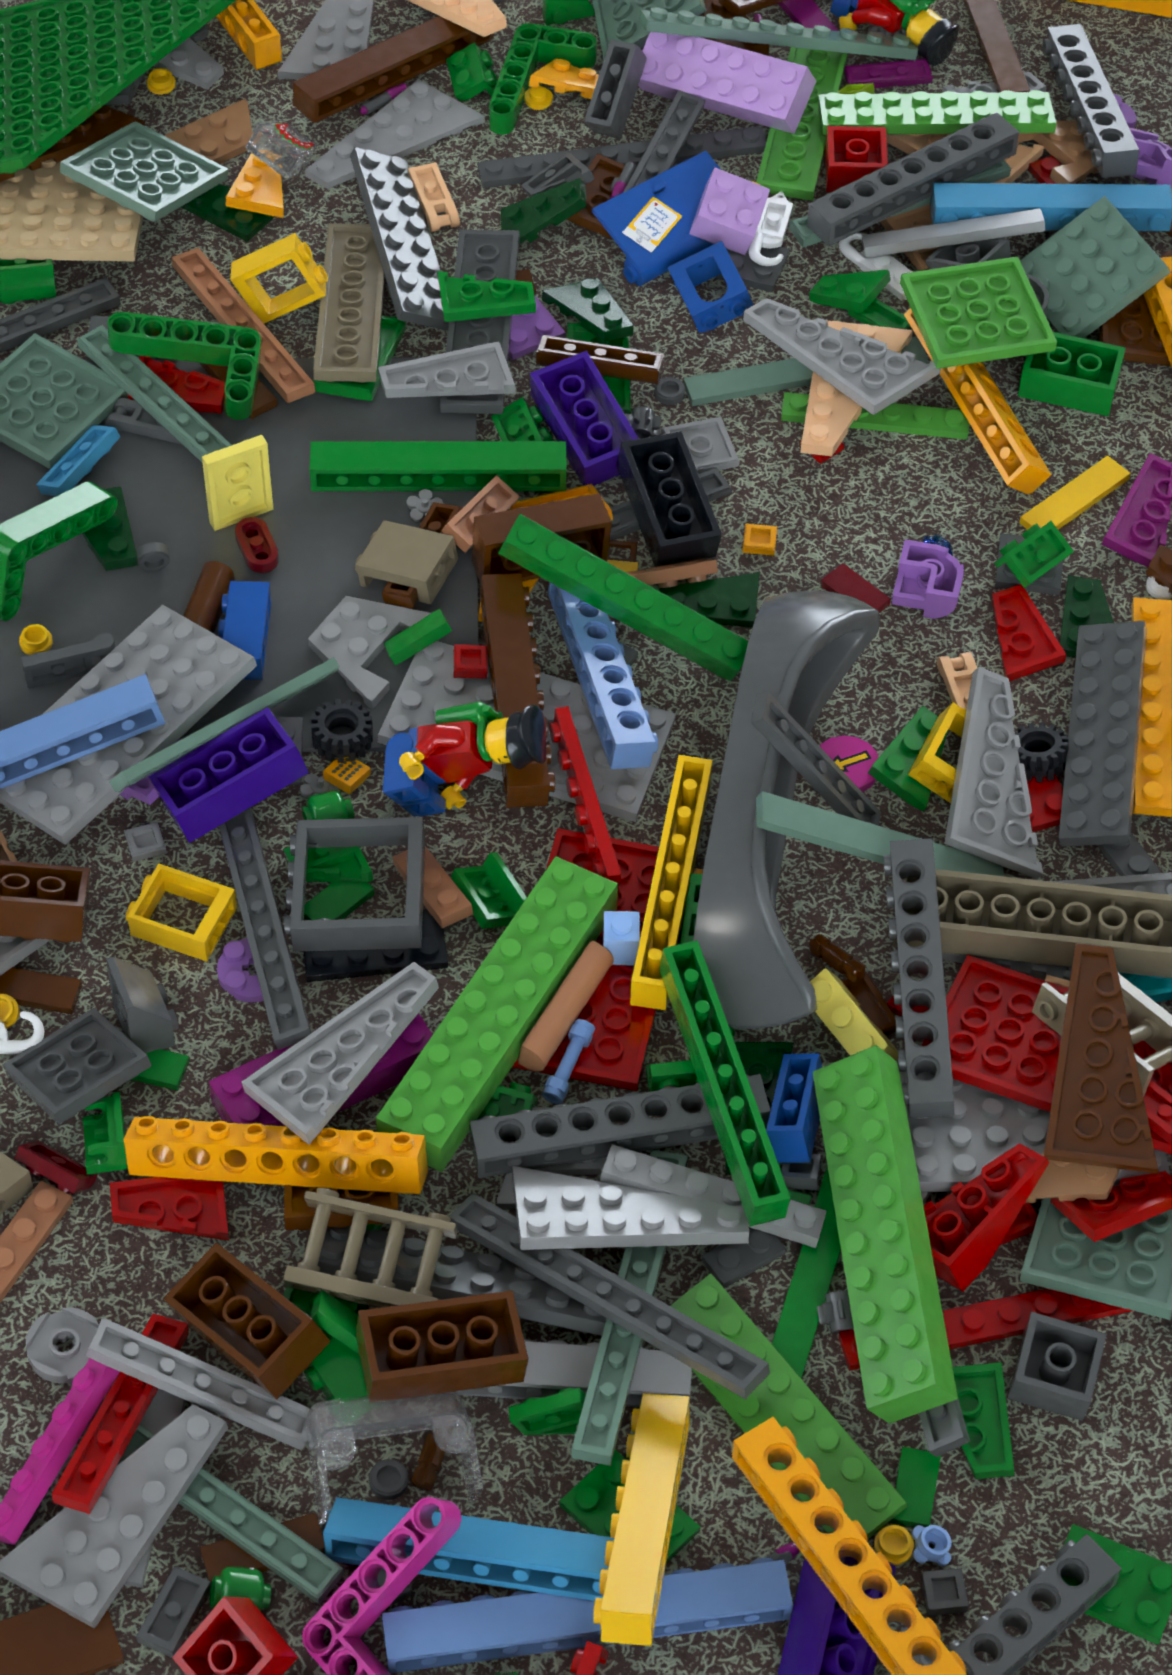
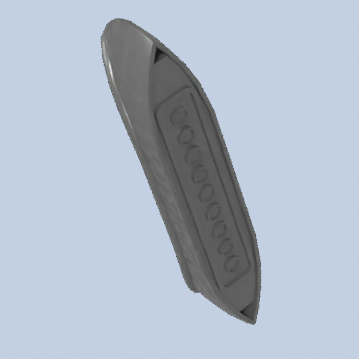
M810 590L788 592L765 598L755 619L748 641L705 856L693 941L698 940L727 1023L732 1028L760 1029L780 1026L801 1019L817 1010L815 989L792 951L776 915V893L786 836L758 828L756 819V797L762 791L793 800L798 771L754 727L751 720L756 695L768 691L810 735L832 693L879 630V612L867 603L851 596L835 592Z

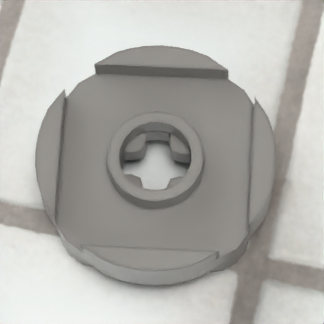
M74 1307L61 1308L62 1312H56L52 1315L47 1312L41 1315L32 1324L26 1336L27 1357L35 1373L47 1381L60 1384H72L75 1375L84 1368L89 1360L85 1356L99 1326L96 1319L88 1312ZM68 1339H72L73 1348L66 1352H60L59 1347L56 1345L58 1341L65 1343Z

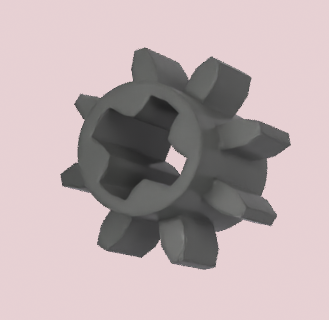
M640 406L635 407L632 415L625 413L639 439L660 435L661 416H655V412L651 408Z
M848 1290L825 1294L826 1303L817 1306L820 1325H830L831 1333L854 1330Z

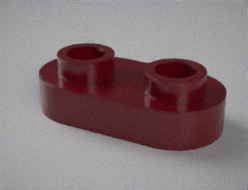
M248 517L239 521L235 527L236 541L248 568L257 573H267L274 570L279 563L278 549L267 524L262 519L256 517Z

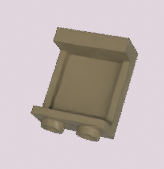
M383 520L377 532L371 535L370 542L363 554H360L356 560L355 571L358 573L360 585L368 588L372 580L376 578L413 587L417 590L419 602L432 604L459 559L454 536Z

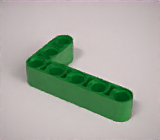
M525 23L518 26L489 103L490 130L499 135L509 134L514 130L524 103V94L529 89L530 75L535 72L538 62L550 63L554 59H564L569 61L572 66L578 68L593 67L596 64V37L588 32L533 23Z
M116 312L108 318V344L115 352L228 366L225 383V413L234 420H244L251 415L261 361V336L255 329L131 312Z
M87 481L0 524V619L6 622L12 619L20 608L26 562L110 519L118 505V499L93 482Z

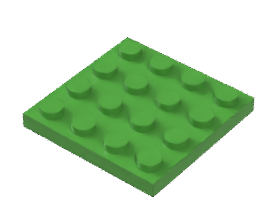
M1018 257L901 274V287L937 369L1056 350L1057 340Z

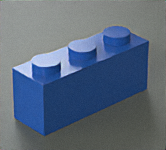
M230 581L229 593L222 596V613L226 614V617L219 620V637L254 657L257 666L244 678L248 680H263L272 605L270 582Z
M819 1053L783 1055L766 1128L778 1163L811 1162L820 1120L812 1071L822 1068Z

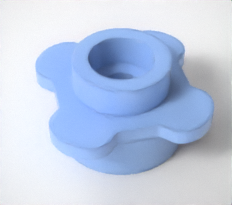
M918 1525L912 1530L911 1535L915 1540L916 1547L913 1551V1557L917 1562L924 1564L927 1561L937 1562L940 1566H946L951 1561V1554L948 1552L951 1547V1538L944 1528L938 1525H929L926 1528ZM928 1543H932L934 1548H930Z

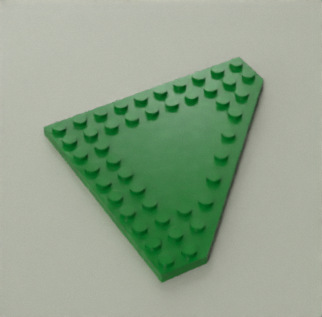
M37 0L0 9V174H10L19 169L26 168L236 0Z

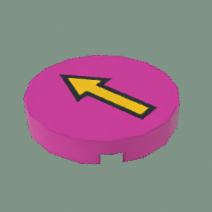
M844 735L832 737L820 744L824 752L862 792L871 788L876 782V779L868 774V771L879 756L877 751L868 742L858 737Z

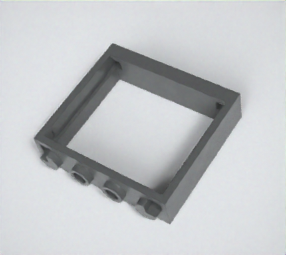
M423 817L297 820L296 835H290L291 856H295V859L288 862L289 883L293 882V888L286 890L287 910H291V916H285L284 932L285 935H291L293 952L422 948L425 868ZM408 845L405 918L304 920L308 848Z

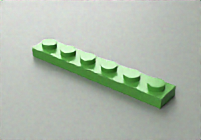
M784 392L781 421L805 423L809 394ZM892 403L875 415L862 408L861 415L856 421L852 422L849 428L967 440L969 422L962 410Z

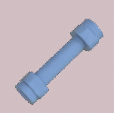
M576 1019L568 1033L570 1042L554 1076L548 1077L544 1086L542 1096L547 1101L554 1104H562L569 1091V1077L583 1047H589L593 1038L595 1026L590 1022Z

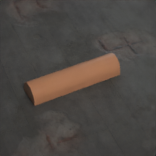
M593 940L589 942L523 1042L518 1064L536 1072L544 1070L613 964V956L604 946Z

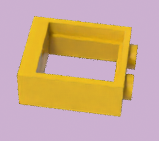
M296 233L231 262L230 280L251 310L265 324L326 296L328 276L323 266H317L313 260L308 244L306 242L302 243ZM292 259L307 283L271 299L255 276Z
M954 702L938 716L908 773L910 777L949 803H951L956 769L935 754L948 729L962 738L966 709Z
M158 863L152 875L149 874L144 879L141 894L137 901H132L127 909L126 921L129 924L130 935L207 962L237 909L235 889ZM165 891L210 906L194 935L150 920Z

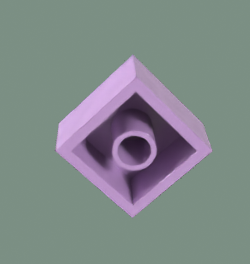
M714 167L703 191L689 234L714 244L722 241L727 249L746 255L755 237L770 189Z

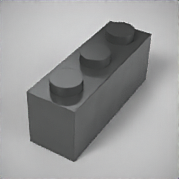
M610 40L584 120L594 133L616 139H621L647 60V57L636 44Z

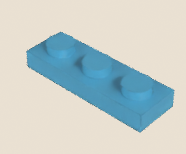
M92 425L36 484L42 495L58 496L74 488L119 440L120 435L117 429L109 426Z

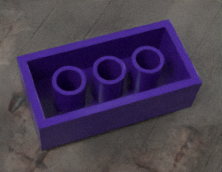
M584 351L530 373L531 397L556 440L566 441V457L582 485L592 484L594 486L619 476L620 473L616 464L621 442L637 440L639 438L588 352Z
M267 707L150 775L149 779L163 805L187 841L191 843L309 772L296 745Z

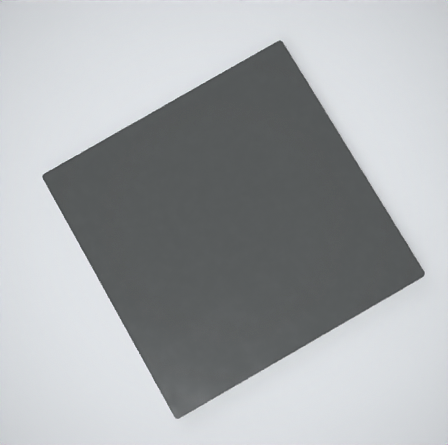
M392 357L389 365L423 357ZM293 358L313 381L314 358ZM83 359L100 368L92 359ZM153 359L161 363L167 360L175 363L176 368L188 373L197 371L211 377L200 363L172 359ZM260 370L258 379L277 398V407L253 419L248 417L244 420H234L228 417L225 413V404L222 414L196 411L232 445L259 435H263L268 444L274 510L255 516L267 524L278 549L279 563L274 570L267 573H257L248 568L236 541L235 527L237 523L214 531L209 523L203 463L184 445L122 431L119 433V440L111 447V450L74 487L87 481L93 482L102 489L121 486L136 551L147 543H163L169 549L170 562L166 567L156 571H147L139 566L106 571L88 547V543L82 534L26 562L20 608L17 614L9 621L5 622L0 619V731L42 715L85 676L28 688L21 657L29 655L24 653L19 645V637L25 627L32 624L44 626L52 635L53 644L50 650L93 641L101 633L111 634L114 637L115 647H117L162 605L183 616L202 568L209 561H218L229 566L234 572L235 581L270 582L272 605L263 680L242 679L180 737L181 739L324 663L309 647L308 637L345 596L385 603L382 591L388 581L374 578L368 588L362 587L358 573L355 571L356 560L365 551L370 542L371 535L377 532L383 520L419 528L422 521L416 522L410 518L411 509L406 505L408 497L413 495L419 498L420 491H311L309 470L311 441H477L476 414L441 413V396L386 398L381 383L372 401L315 392L287 404ZM106 418L103 422H101L99 425H100V426H106V425H105V422H106L107 418ZM1 441L0 524L56 497L42 495L36 486L50 469ZM431 491L432 499L439 497L443 500V504L464 507L477 495V491ZM456 545L459 559L432 604L419 602L418 598L413 609L433 613L439 608L441 609L452 631L437 641L452 646L454 644L479 645L478 576L472 563V547L465 553ZM222 613L220 619H225L226 614ZM219 621L213 633L219 636ZM384 648L367 667L366 670L389 681L390 685L388 693L373 710L368 708L364 703V698L357 691L353 692L346 685V680L336 671L327 679L270 709L275 717H303L302 752H318V749L315 750L313 747L311 718L312 715H316L315 710L318 707L324 710L323 703L328 701L331 706L334 705V699H340V704H345L346 699H351L352 706L357 702L361 703L362 710L367 708L369 716L372 717L373 742H371L370 750L365 749V752H385L387 745L378 743V733L415 655L395 665L389 657L386 648ZM340 726L332 729L330 732L336 735H346L353 732L354 729Z

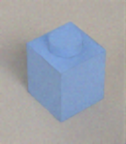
M604 911L603 946L613 956L614 961L612 965H635L640 942V912Z

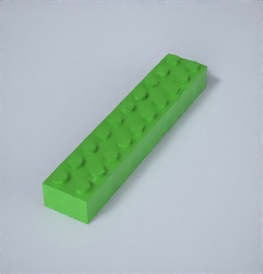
M555 856L377 1115V1132H407L425 1135L428 1166L443 1172L469 1133L470 1121H475L479 1118L494 1095L498 1085L502 1083L518 1059L523 1042L589 942H592V940L596 941L603 931L604 911L617 910L618 883Z
M875 1045L812 1071L866 1408L890 1424L957 1400L958 1395L899 1066L896 1060Z

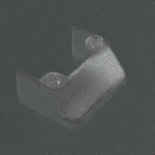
M457 1391L369 1403L368 1395L327 1400L313 1405L307 1414L305 1426L319 1524L327 1523L332 1510L326 1471L339 1470L350 1464L355 1454V1440L433 1429L434 1440L441 1450L451 1454L460 1453L468 1503L476 1502L483 1490L474 1428Z

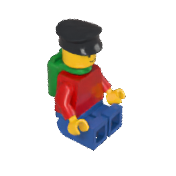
M833 0L830 12L839 18L840 31L843 28L855 31L857 30V25L865 23L880 26L890 33H896L903 29L906 31V36L911 39L910 41L918 47L917 55L926 57L929 65L933 66L947 59L955 46L960 30L959 24L953 25L948 18L942 19L933 10L928 9L929 5L936 0Z
M481 701L437 710L435 714L436 724L409 729V734L398 733L388 741L385 750L383 793L397 804H400L412 816L445 812V806L448 810L454 805L457 808L463 807L466 800L460 792L463 789L466 790L477 775L489 772L492 769V761L498 764L512 763L519 770L525 768L533 761L540 764L546 761V723L542 710L537 705H529L523 711H515L509 717L503 718L502 712H496L491 706ZM455 782L454 786H449L441 792V795L438 794V784Z

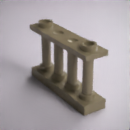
M1118 973L1132 1044L1135 1045L1144 1040L1158 1051L1145 1059L1135 1054L1144 1097L1154 1070L1169 1062L1172 1063V1015ZM1046 982L1041 985L1032 1013L1061 1036L1068 992L1061 994Z
M317 1188L316 1193L305 1192L304 1199L307 1206L316 1208L303 1261L298 1262L297 1267L286 1266L283 1281L287 1288L318 1294L323 1290L336 1299L377 1308L438 1300V1298L432 1297L433 1292L430 1291L442 1238L445 1236L456 1239L458 1233L456 1223L450 1222L451 1218L449 1216L431 1212L428 1214V1217L342 1199L339 1198L338 1192L325 1188ZM331 1212L353 1216L340 1270L335 1271V1275L321 1273V1268L317 1266ZM368 1220L390 1224L378 1277L373 1279L372 1284L357 1281L358 1276L355 1274ZM405 1228L428 1233L415 1287L410 1288V1292L395 1289L396 1284L392 1282Z

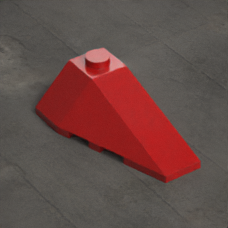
M1019 1143L982 1167L981 1174L965 1185L960 1181L951 1187L952 1193L935 1204L929 1201L923 1205L937 1277L962 1292L967 1289L989 1264L1048 1166L1049 1161L1046 1157Z

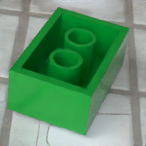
M1053 332L1057 340L1055 351L1026 356L1018 397L1109 417L1126 347Z

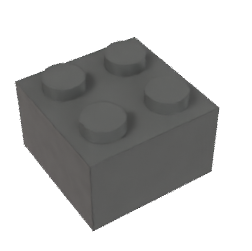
M1031 1312L1023 1332L1007 1399L1083 1421L1092 1401L1107 1334Z

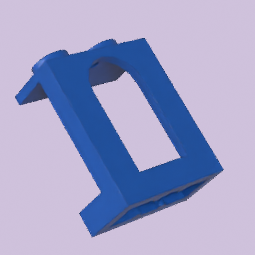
M722 241L667 267L699 333L713 330L736 317L742 316L745 310L753 306L749 292ZM722 274L728 287L725 295L713 302L702 300L695 286Z

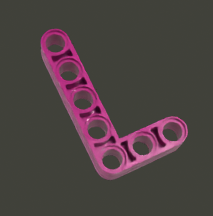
M432 1497L422 1498L306 1624L302 1634L303 1645L327 1675H351L349 1673V1664L352 1658H355L357 1661V1672L355 1675H391L360 1637L456 1533L462 1518L461 1512L455 1503ZM439 1507L441 1521L434 1527L432 1515L435 1509ZM412 1538L414 1549L411 1555L407 1557L405 1554V1544L408 1539ZM384 1568L387 1577L383 1586L380 1587L377 1579L378 1573ZM357 1598L359 1610L356 1616L353 1617L350 1607L352 1601ZM329 1628L332 1638L330 1644L326 1647L323 1637L325 1631Z

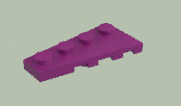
M1149 453L1101 545L1141 565L1149 566L1159 545L1166 546V532L1171 516L1172 463Z

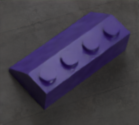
M843 1557L840 1559V1561L847 1566H855L859 1564V1562L852 1557ZM804 1558L777 1675H873L877 1655L806 1558ZM889 1562L892 1569L891 1574L894 1577L896 1566ZM876 1589L864 1591L868 1597L873 1599L883 1597L882 1593Z

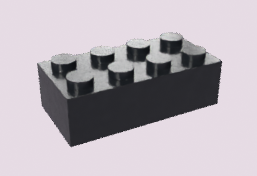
M682 431L621 442L616 465L654 566L658 567L716 557L722 533Z

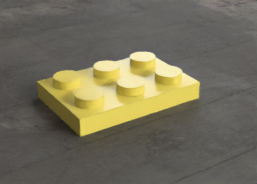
M263 435L202 456L209 523L214 531L236 524L242 519L255 517L274 510L268 444Z

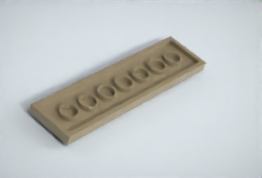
M328 223L324 269L328 276V282H326V296L320 299L313 379L327 382H376L385 274L370 224Z

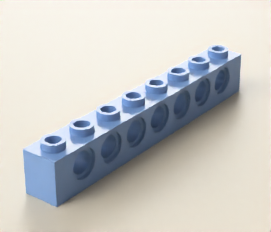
M549 582L547 593L610 769L650 767L653 753H656L658 750L657 734L652 732L649 726V713L647 709L642 707L639 687L634 686L632 668L625 662L624 647L621 642L618 643L616 638L614 621H610L608 614Z

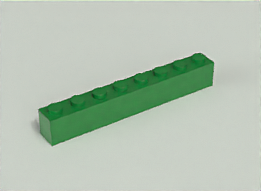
M311 441L309 469L311 491H421L423 489L430 491H481L496 475L513 491H566V441Z
M519 514L498 554L721 678L731 681L740 671L744 662L748 640L522 514Z
M696 940L663 948L659 970L748 1224L751 1227L786 1218L791 1198L699 942Z

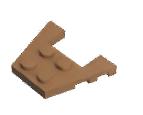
M1056 121L1055 133H1019L1018 143L1035 140L1063 164L1062 166L1053 167L1049 177L1056 184H1081L1086 180L1088 174L1098 172L1097 167L1092 165L1090 151L1085 149L1083 135L1078 133L1077 121Z

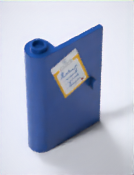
M707 151L662 172L592 209V213L626 255L623 273L629 283L642 286L668 272L667 267L714 245V243L689 234L708 179L714 167L720 169Z

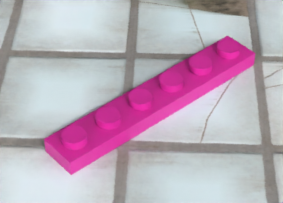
M89 1358L84 1368L75 1375L72 1388L64 1401L53 1411L50 1424L43 1435L34 1442L31 1455L23 1468L12 1478L11 1487L0 1503L1 1543L16 1544L120 1371Z

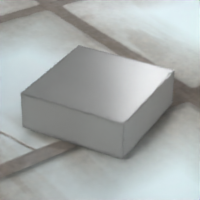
M158 822L124 830L133 862L167 853Z

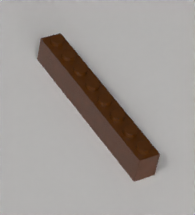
M438 16L294 81L293 106L313 123L319 122L391 87L447 63V58L474 42L478 47L494 39V33L482 37Z
M521 573L482 575L480 602L494 710L502 712L503 718L509 717L515 711H523L529 705H537L543 711V690H537V684H540V666L533 662V658L537 656L536 638H530L529 633L533 632V614L526 611V607H529L530 604L529 587H523ZM544 717V718H545V723H546V737H547V735H548V724H547V718ZM546 744V761L543 764L533 761L520 770L516 769L512 763L501 764L506 808L548 806L549 792H555L554 771L548 772V765H551L552 759L550 744Z

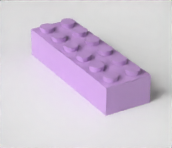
M650 32L642 51L647 60L638 86L641 90L672 100L675 98L678 90L705 99L704 109L795 134L816 80L807 66L701 37Z

